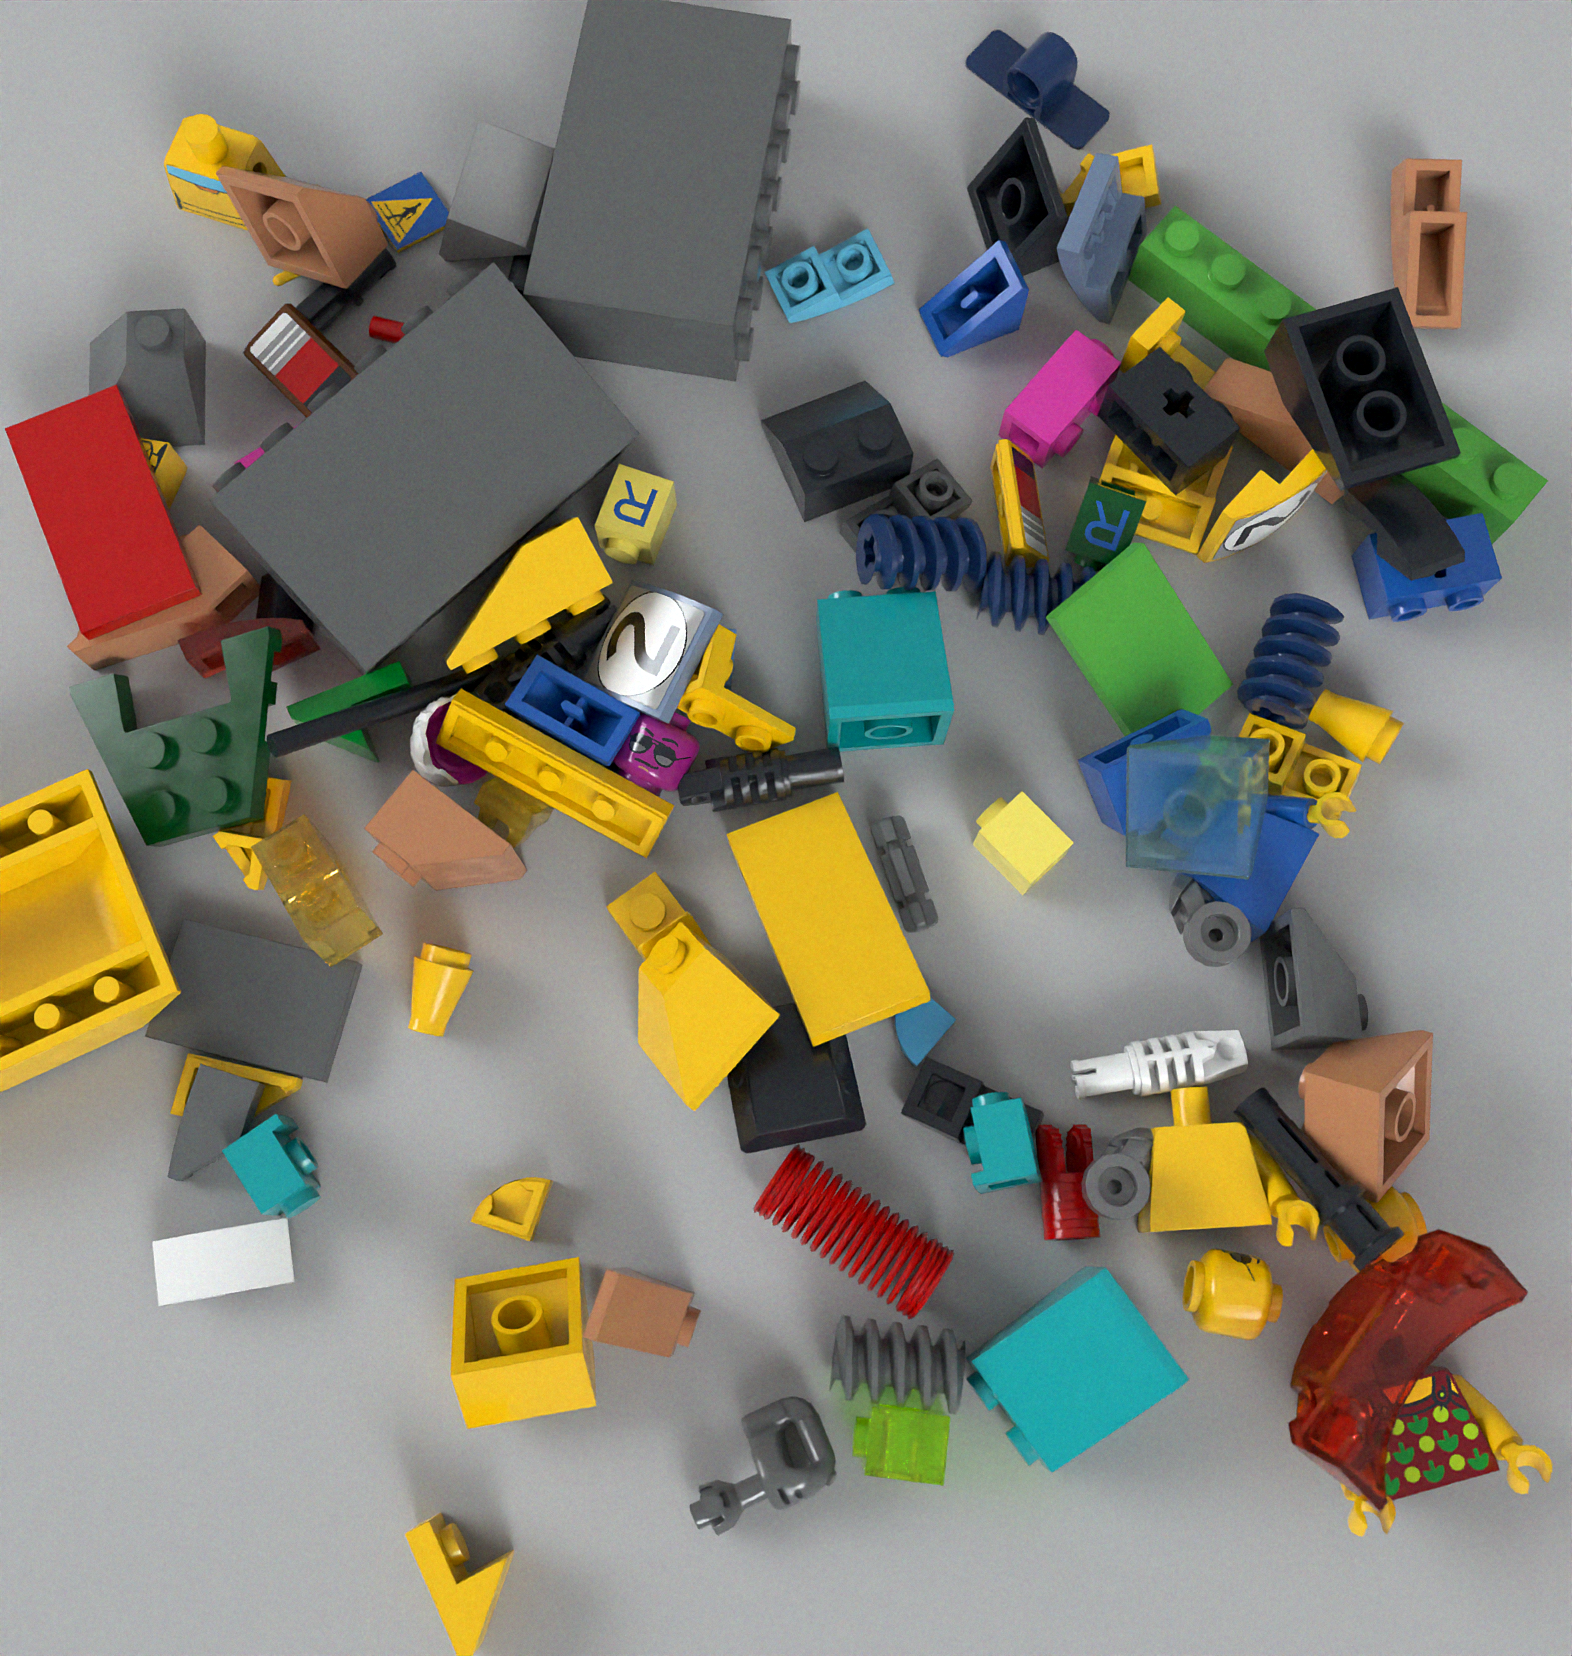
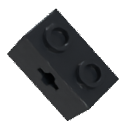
M1161 347L1108 385L1098 413V417L1175 496L1227 456L1241 428L1234 421L1230 411L1222 403L1214 401L1193 380L1186 366L1178 361H1174Z

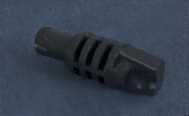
M603 594L605 598L603 601L577 614L564 625L561 622L550 623L552 627L550 630L518 647L517 651L506 656L474 688L477 698L509 715L513 714L506 708L505 703L536 655L569 673L578 670L587 659L585 653L601 641L617 609L616 606L612 605L609 607L611 601Z
M839 746L785 755V750L773 748L764 753L755 751L753 753L705 760L706 769L683 775L678 784V795L683 806L712 803L713 812L786 801V797H792V790L844 782Z

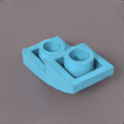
M868 228L821 254H818L815 246H812L764 272L789 323L835 311L895 284L892 274Z

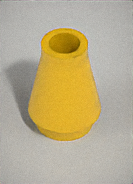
M1326 688L1308 716L1309 721L1319 725L1361 762L1368 758L1379 765L1404 725L1402 721L1392 717L1394 710L1341 696Z
M424 942L421 955L414 956L409 1029L424 1034L444 1036L447 1023L474 970L468 968L472 954Z

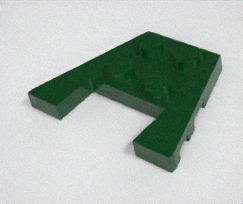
M266 626L220 640L231 696L229 703L141 729H137L128 676L113 673L69 687L70 696L146 846L162 847L263 819L270 761V750L267 741H265L268 707L276 704L278 683L272 682L271 677L274 652L281 653V630Z

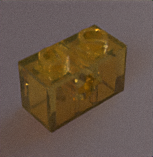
M305 814L251 847L302 939L330 967L383 935L382 930L332 845Z

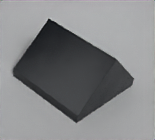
M1025 117L967 186L986 250L998 240L1005 241L1022 276L1060 262L1056 248L1069 219L1035 118Z

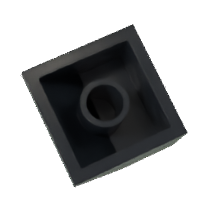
M866 381L761 420L763 431L804 522L892 489L894 483L908 476L911 472L914 453L893 407L887 399Z

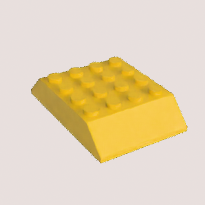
M89 769L0 807V1092H3L144 1027L181 993L93 772Z

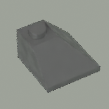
M185 308L127 311L90 342L89 395L117 385L126 398L141 438L169 442L172 447L205 445V339Z
M1291 908L1272 921L1267 932L1260 936L1271 1050L1328 1048L1333 1042L1363 1038L1362 1031H1365L1368 1025V1007L1365 997L1362 994H1357L1355 976L1304 908Z

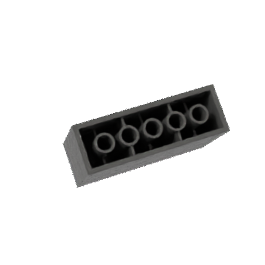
M666 0L587 1L523 291L524 299L574 357L736 382L739 362L750 361L754 338V327H750L752 311H759L763 291V277L760 276L762 261H768L773 235V227L769 226L771 211L777 212L779 208L782 189V177H778L781 163H787L791 141V129L788 128L790 115H796L800 93V80H797L801 46L791 44L792 19Z
M494 262L480 274L474 267L465 271L448 287L446 292L451 297L434 312L428 305L417 311L401 327V331L405 335L388 351L382 344L369 351L355 365L354 369L359 374L342 389L336 383L326 387L308 404L307 407L312 412L309 417L295 428L288 422L278 427L261 443L260 447L265 452L261 457L247 468L241 462L236 463L225 471L212 485L218 493L209 500L217 517L362 676L375 670L513 550L515 546L521 543L613 463L640 434Z

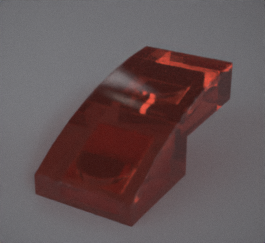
M260 618L237 621L199 631L177 640L186 661L204 679L226 669L220 640L266 626L279 629L282 634L281 653L274 652L272 672L321 649L316 638L302 620L287 618Z

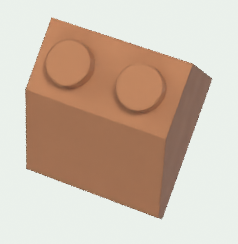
M222 166L216 172L217 177L268 266L347 289L388 246L377 223V214L365 198L324 188L317 184H309L287 177Z
M414 770L411 771L364 828L379 843L372 853L413 888L420 879L437 891L520 880L528 871L511 844Z
M1415 1030L1333 1042L1314 1063H1308L1301 1074L1298 1091L1299 1097L1305 1100V1122L1301 1130L1346 1181L1353 1179L1355 1183L1359 1182L1366 1189L1363 1196L1366 1200L1378 1203L1430 1139L1432 1032Z

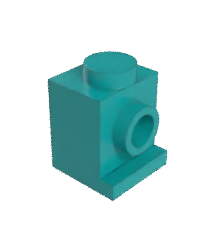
M1008 1092L988 1093L973 1098L971 1112L974 1126L964 1127V1136L971 1165L982 1163L983 1171L971 1173L973 1187L980 1194L1042 1182L1027 1108L1022 1098L1010 1099Z
M280 1114L273 1115L227 1146L222 1152L262 1215L279 1216L284 1213L287 1218H291L303 1212L320 1199L321 1196L317 1189L321 1186L312 1171L318 1168V1163L311 1150L298 1136L293 1140L289 1137L299 1127L293 1118Z

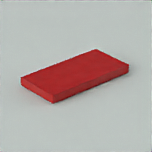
M117 385L5 428L80 632L84 637L92 640L202 595L126 398Z

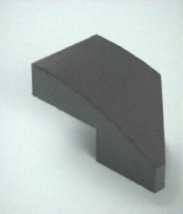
M200 1064L179 1125L168 1178L183 1181L193 1176L192 1173L222 1158H226L222 1150L248 1133L266 1085Z

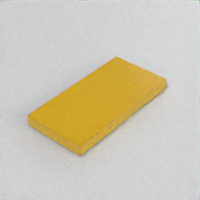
M838 792L726 834L732 853L813 1047L931 1001L930 991Z

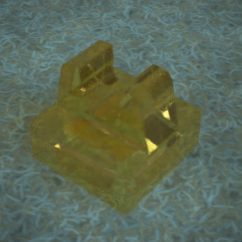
M499 777L484 782L473 802L480 807L477 819L488 828L493 829L498 819L508 825L509 835L505 841L511 844L513 849L523 844L537 827L548 822L554 810L553 807Z

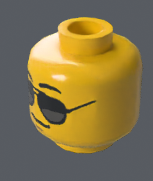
M1212 1248L1204 1253L1200 1261H1190L1183 1285L1182 1304L1185 1311L1192 1312L1193 1321L1200 1330L1241 1340H1252L1261 1334L1267 1322L1276 1323L1279 1319L1283 1302V1289L1280 1284L1273 1283L1270 1267L1262 1258Z

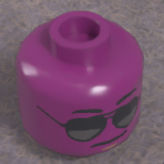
M640 712V716L613 760L615 765L620 768L617 774L658 797L662 790L668 792L678 790L681 778L685 773L689 772L700 749L697 738L686 732L691 720L674 712L668 724Z

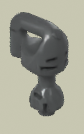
M791 1396L777 1400L745 1415L741 1419L742 1428L751 1447V1454L757 1474L735 1484L714 1480L699 1485L701 1500L689 1505L693 1520L699 1530L712 1525L713 1530L719 1536L734 1527L744 1509L768 1498L775 1509L784 1510L814 1496L825 1485L830 1486L834 1482L837 1472L834 1470L836 1463L835 1454L821 1418L812 1403L803 1398ZM790 1423H794L811 1463L810 1466L795 1468L791 1461L785 1438V1428Z

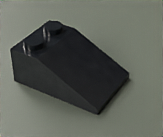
M1398 287L1282 320L1266 346L1264 353L1283 405L1340 491L1455 459L1461 454Z

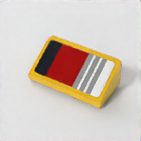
M1008 439L998 440V444L995 445L990 468L1005 566H1009L1016 555L1024 557L1026 568L1034 567L1039 559H1046L1049 562L1033 460Z

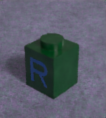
M1091 476L1065 548L1066 551L1075 553L1073 561L1083 567H1093L1095 571L1099 572L1129 547L1147 502L1146 494Z

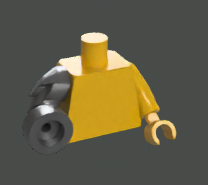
M1208 1087L1172 1089L1170 1093L1174 1126L1155 1127L1152 1129L1136 1127L1115 1136L1110 1140L1108 1147L1101 1157L1092 1161L1084 1171L1081 1182L1083 1198L1088 1207L1098 1216L1114 1220L1130 1218L1138 1213V1233L1272 1225V1215L1278 1218L1276 1236L1282 1246H1292L1294 1233L1291 1225L1296 1224L1304 1227L1312 1241L1316 1240L1320 1220L1318 1212L1314 1206L1300 1200L1284 1170L1265 1149L1255 1135L1247 1133L1243 1122L1212 1124Z

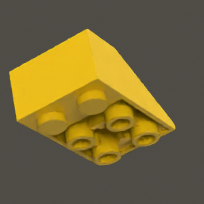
M578 517L565 519L514 547L443 654V658L450 670L461 665L466 674L473 672L499 657L494 649L495 646L512 637L520 645L552 628L547 619L552 615L565 609L567 614L572 613L574 616L605 599L600 589L613 582Z

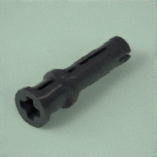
M1265 1087L1256 1090L1234 1110L1233 1113L1252 1131L1265 1149L1316 1206L1315 1209L1320 1219L1319 1225L1321 1227L1329 1225L1355 1255L1353 1264L1359 1271L1379 1258L1405 1235L1398 1226L1390 1227L1363 1197L1366 1189L1359 1182L1355 1183L1353 1179L1346 1181L1333 1168L1305 1133L1281 1109Z

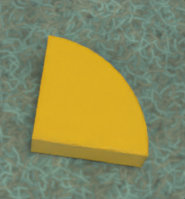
M526 1177L504 1184L482 1200L470 1222L527 1241H533L553 1181L538 1177Z

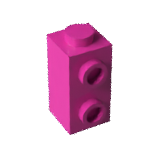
M1076 329L1004 410L998 436L1011 441L1028 454L1033 462L1042 469L1056 453L1062 458L1065 457L1083 434L1084 429L1080 425L1091 413L1098 417L1108 385L1115 381L1121 362L1114 358L1112 351L1104 343L1097 339H1089Z

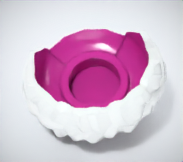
M455 695L450 698L440 697L437 701L429 703L426 710L421 711L420 715L414 720L413 734L410 737V754L417 772L427 781L441 787L470 784L487 774V771L435 743Z

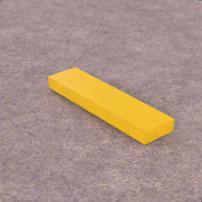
M460 689L452 699L435 742L644 858H647L675 806L463 689Z

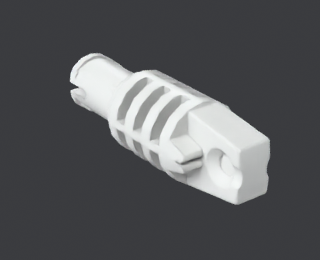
M1239 1030L1189 1031L1179 1035H1166L1162 1038H1149L1145 1041H1132L1129 1045L1124 1046V1053L1070 1061L1072 1081L1077 1084L1075 1086V1093L1078 1100L1130 1089L1134 1095L1139 1094L1140 1097L1156 1093H1167L1172 1089L1202 1087L1243 1073L1248 1066L1247 1052Z

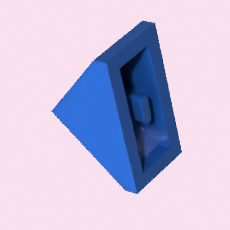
M998 240L918 310L940 356L950 357L1019 330L1029 288L1006 242Z
M536 655L505 703L507 709L532 728L592 761L606 766H610L640 716V712L539 655Z

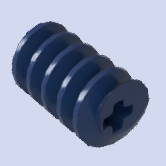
M872 514L864 520L858 532L856 565L860 582L863 585H867L871 581L874 573L881 590L891 589L895 583L896 576L898 577L900 587L903 586L905 590H913L917 584L918 577L924 591H935L940 579L943 588L950 592L957 591L961 582L967 592H978L983 584L987 563L986 543L979 525L971 518H957L954 521L944 516L936 517L932 520L928 516H914L912 519H909L905 515H893L888 519L883 514Z
M993 551L986 563V573L980 590L976 620L983 609H988L992 627L998 628L1007 612L1012 613L1015 631L1021 632L1028 618L1032 616L1036 620L1038 635H1044L1050 626L1046 616L1096 575L1093 567H1085L1075 582L1070 563H1062L1053 578H1051L1047 560L1039 559L1030 574H1027L1025 559L1022 555H1016L1007 570H1003L1000 552Z
M1292 593L1275 598L1269 609L1271 617L1267 618L1261 629L1263 638L1258 640L1253 649L1254 659L1248 663L1245 669L1246 680H1243L1239 685L1237 696L1251 714L1291 729H1303L1306 727L1308 719L1295 707L1303 709L1311 708L1315 705V695L1304 687L1316 688L1323 684V674L1314 667H1327L1331 663L1332 655L1324 647L1335 646L1339 643L1340 634L1328 624L1340 623L1345 616L1326 601L1305 594Z

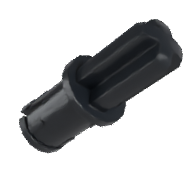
M385 248L347 289L323 282L296 308L322 332L353 303L356 306H360L364 301L362 295L390 270L393 271L397 267V263L391 253Z

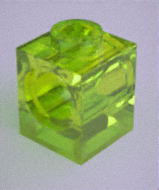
M869 1402L867 1417L856 1416L852 1457L863 1458L862 1470L865 1476L944 1486L950 1416L945 1411H924L922 1408L907 1406L901 1408L897 1407V1405L871 1404Z

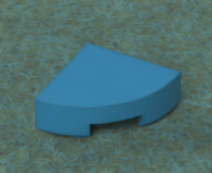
M931 997V1001L898 1013L894 1017L895 1031L900 1049L915 1068L957 1020Z

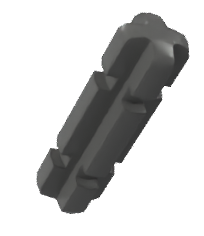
M900 815L883 818L872 825L871 833L877 849H884L885 855L880 856L895 903L902 902L903 908L899 909L898 912L904 930L907 933L924 931L937 924L939 917L933 900H926L924 893L929 892V888L915 847L913 845L907 846L906 840L911 839L906 821Z

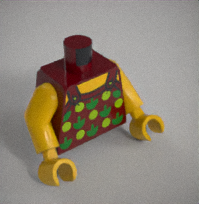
M1401 1334L1373 1339L1363 1344L1374 1379L1351 1385L1344 1389L1345 1403L1337 1409L1328 1447V1454L1344 1496L1348 1500L1354 1501L1348 1516V1526L1352 1533L1357 1536H1364L1367 1529V1520L1363 1511L1375 1514L1380 1519L1382 1530L1385 1534H1388L1396 1517V1509L1392 1501L1499 1471L1500 1468L1497 1460H1506L1508 1462L1507 1482L1516 1493L1528 1494L1530 1488L1528 1479L1518 1469L1520 1466L1525 1465L1535 1468L1545 1482H1550L1552 1462L1549 1456L1541 1448L1534 1445H1523L1522 1437L1499 1409L1461 1375L1451 1373L1446 1367L1434 1365L1412 1368Z

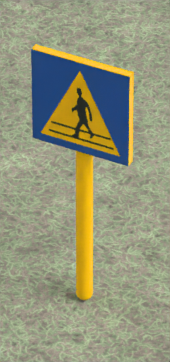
M422 172L366 199L377 214V223L382 233L386 235L397 253L445 229L449 211ZM283 271L275 275L272 281L274 285L282 286L301 275Z

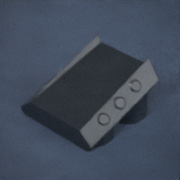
M795 1003L773 1007L780 1016L727 1075L740 1150L749 1154L862 1131L866 1126V1120L846 1034L813 1047Z

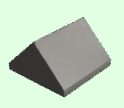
M478 119L446 220L439 256L445 261L532 254L555 149Z

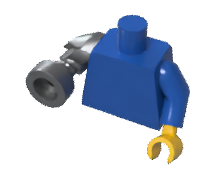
M1330 792L1323 795L1318 802L1314 798L1285 795L1239 796L1234 800L1224 799L1213 810L1206 823L1180 808L1170 814L1158 838L1186 853L1188 856L1171 884L1169 910L1180 935L1183 933L1186 949L1194 960L1210 967L1229 965L1246 952L1251 942L1267 932L1319 836V833L1312 829L1317 824H1321L1324 831L1336 839L1343 838L1350 832L1345 822L1329 820L1335 812L1348 811L1351 813L1356 811L1355 806L1346 794Z

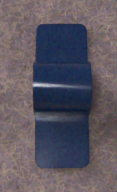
M994 30L966 58L965 65L968 70L1029 116L1035 118L1037 122L1073 149H1082L1109 120V111L1074 85L1078 67L1076 54L1070 44L1056 33H1043L1026 49L1005 32Z

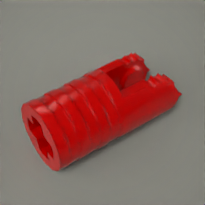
M1038 1124L1035 1136L1037 1160L1042 1182H1039L1044 1241L1101 1238L1099 1216L1088 1207L1083 1198L1081 1186L1084 1171L1094 1161L1091 1128L1087 1127V1124H1073V1127L1067 1131V1137H1065V1146L1067 1147L1066 1173L1062 1134H1060L1059 1128L1053 1127L1052 1124Z

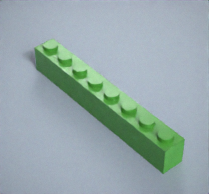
M1176 205L1140 244L1128 277L1131 283L1158 303L1162 304L1167 297L1173 300L1186 311L1182 321L1234 360L1270 372L1271 369L1264 350L1282 320L1316 310ZM1442 403L1461 454L1455 459L1402 473V475L1412 482L1436 507L1439 513L1447 519L1483 513L1491 543L1493 544L1517 520L1548 480Z

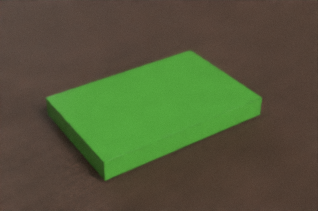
M1133 542L1046 616V619L1124 736L1132 734L1180 709L1199 715L1233 685L1144 543Z

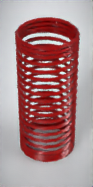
M800 1144L795 1145L753 1207L754 1213L759 1212V1216H764V1219L767 1220L770 1219L778 1208L772 1220L773 1226L779 1225L788 1214L781 1227L782 1232H787L799 1218L791 1233L792 1239L797 1238L810 1222L800 1240L801 1245H806L823 1223L810 1246L811 1252L818 1249L834 1227L819 1253L820 1259L827 1256L847 1228L829 1259L830 1265L836 1263L859 1231L838 1267L839 1272L845 1270L870 1235L848 1272L849 1278L855 1276L882 1238L858 1278V1285L864 1283L877 1262L893 1242L868 1284V1291L874 1289L888 1266L905 1245L887 1278L876 1293L877 1298L884 1295L897 1273L916 1249L902 1276L887 1297V1305L892 1304L906 1280L926 1255L923 1263L918 1268L896 1305L897 1312L902 1311L903 1316L907 1315L908 1319H913L925 1305L953 1259L954 1250H949L948 1246H943V1242L938 1243L937 1238L931 1239L927 1243L928 1232H922L917 1237L919 1232L918 1225L912 1226L907 1231L910 1224L909 1219H903L898 1224L900 1219L899 1212L893 1213L888 1218L891 1211L890 1206L883 1207L877 1214L881 1205L880 1199L874 1200L867 1208L872 1198L871 1193L864 1194L858 1201L862 1192L861 1187H856L847 1197L853 1185L852 1180L846 1181L836 1193L843 1180V1174H837L825 1189L834 1172L833 1167L827 1168L812 1188L824 1167V1161H819L801 1184L815 1160L814 1154L811 1155L810 1151L805 1152V1148L800 1149Z

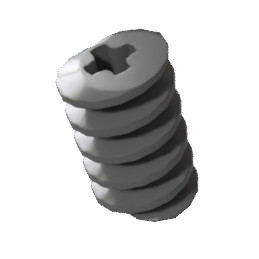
M841 1315L835 1333L829 1392L835 1380H841L845 1400L853 1401L861 1383H866L871 1404H879L887 1386L893 1387L897 1407L904 1408L912 1390H918L924 1411H930L938 1393H942L945 1395L949 1414L956 1415L961 1402L965 1374V1340L960 1349H958L953 1330L943 1328L933 1346L927 1326L918 1325L910 1341L906 1342L902 1323L893 1321L884 1339H881L876 1320L870 1318L866 1319L857 1336L854 1334L850 1316Z

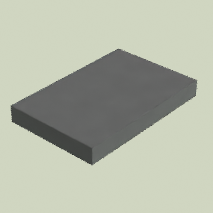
M183 919L169 961L181 993L149 1022L145 1037L327 1083L363 965L357 961Z

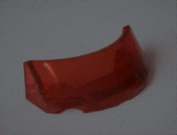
M1441 1229L1419 1235L1413 1250L1394 1262H1388L1380 1256L1353 1276L1329 1301L1327 1309L1317 1323L1313 1324L1307 1334L1294 1365L1289 1385L1298 1394L1296 1418L1288 1423L1291 1443L1307 1458L1381 1513L1389 1502L1386 1497L1385 1476L1390 1439L1398 1416L1415 1384L1433 1361L1456 1339L1492 1315L1522 1303L1528 1291L1490 1247Z

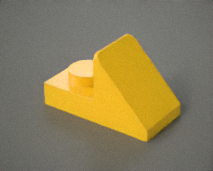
M656 872L650 874L606 906L610 915L644 961L650 955L654 945L660 939L667 936L680 921L710 944L689 911H684Z
M440 1512L417 1524L406 1532L405 1536L457 1656H472L484 1641L515 1551L513 1549L467 1573L463 1563L469 1560V1552L464 1537L455 1523L446 1525Z

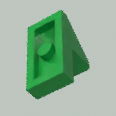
M400 661L286 706L291 719L298 725L412 687L413 683ZM367 728L325 741L371 761L380 762Z

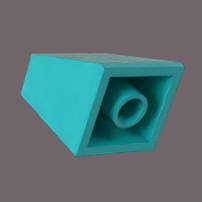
M902 586L888 590L886 595L862 596V593L858 591L843 590L830 594L827 599H817L816 625L826 749L839 746L840 752L944 745L954 713V702L936 591L921 592L917 587H914L913 590H905Z
M1084 1266L966 1357V1360L975 1371L966 1378L967 1382L989 1411L999 1404L1014 1426L1005 1434L1028 1466L1039 1460L1051 1473L1190 1380L1106 1267Z

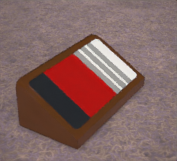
M292 303L284 304L252 338L243 352L244 356L306 418L312 414L307 407L308 404L322 390L333 383H336L342 389L359 374L354 369L355 366Z

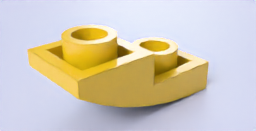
M1249 713L1225 763V768L1271 795L1314 798L1318 802L1323 795L1330 792H1340L1350 797L1360 775L1362 764L1306 744V734ZM1343 811L1335 812L1329 820H1339Z

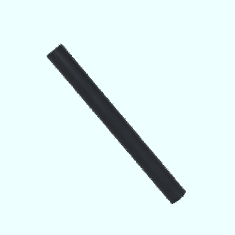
M488 663L466 674L465 670H461L270 733L266 737L269 750L275 758L426 708L429 703L437 701L440 697H452L460 689L468 693L473 692L474 688L493 668Z

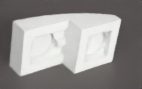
M287 1218L152 1242L158 1307L295 1282Z

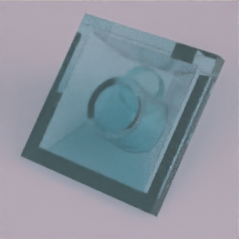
M1204 735L1135 744L1127 747L1126 867L1249 880L1253 872L1268 800L1270 739Z

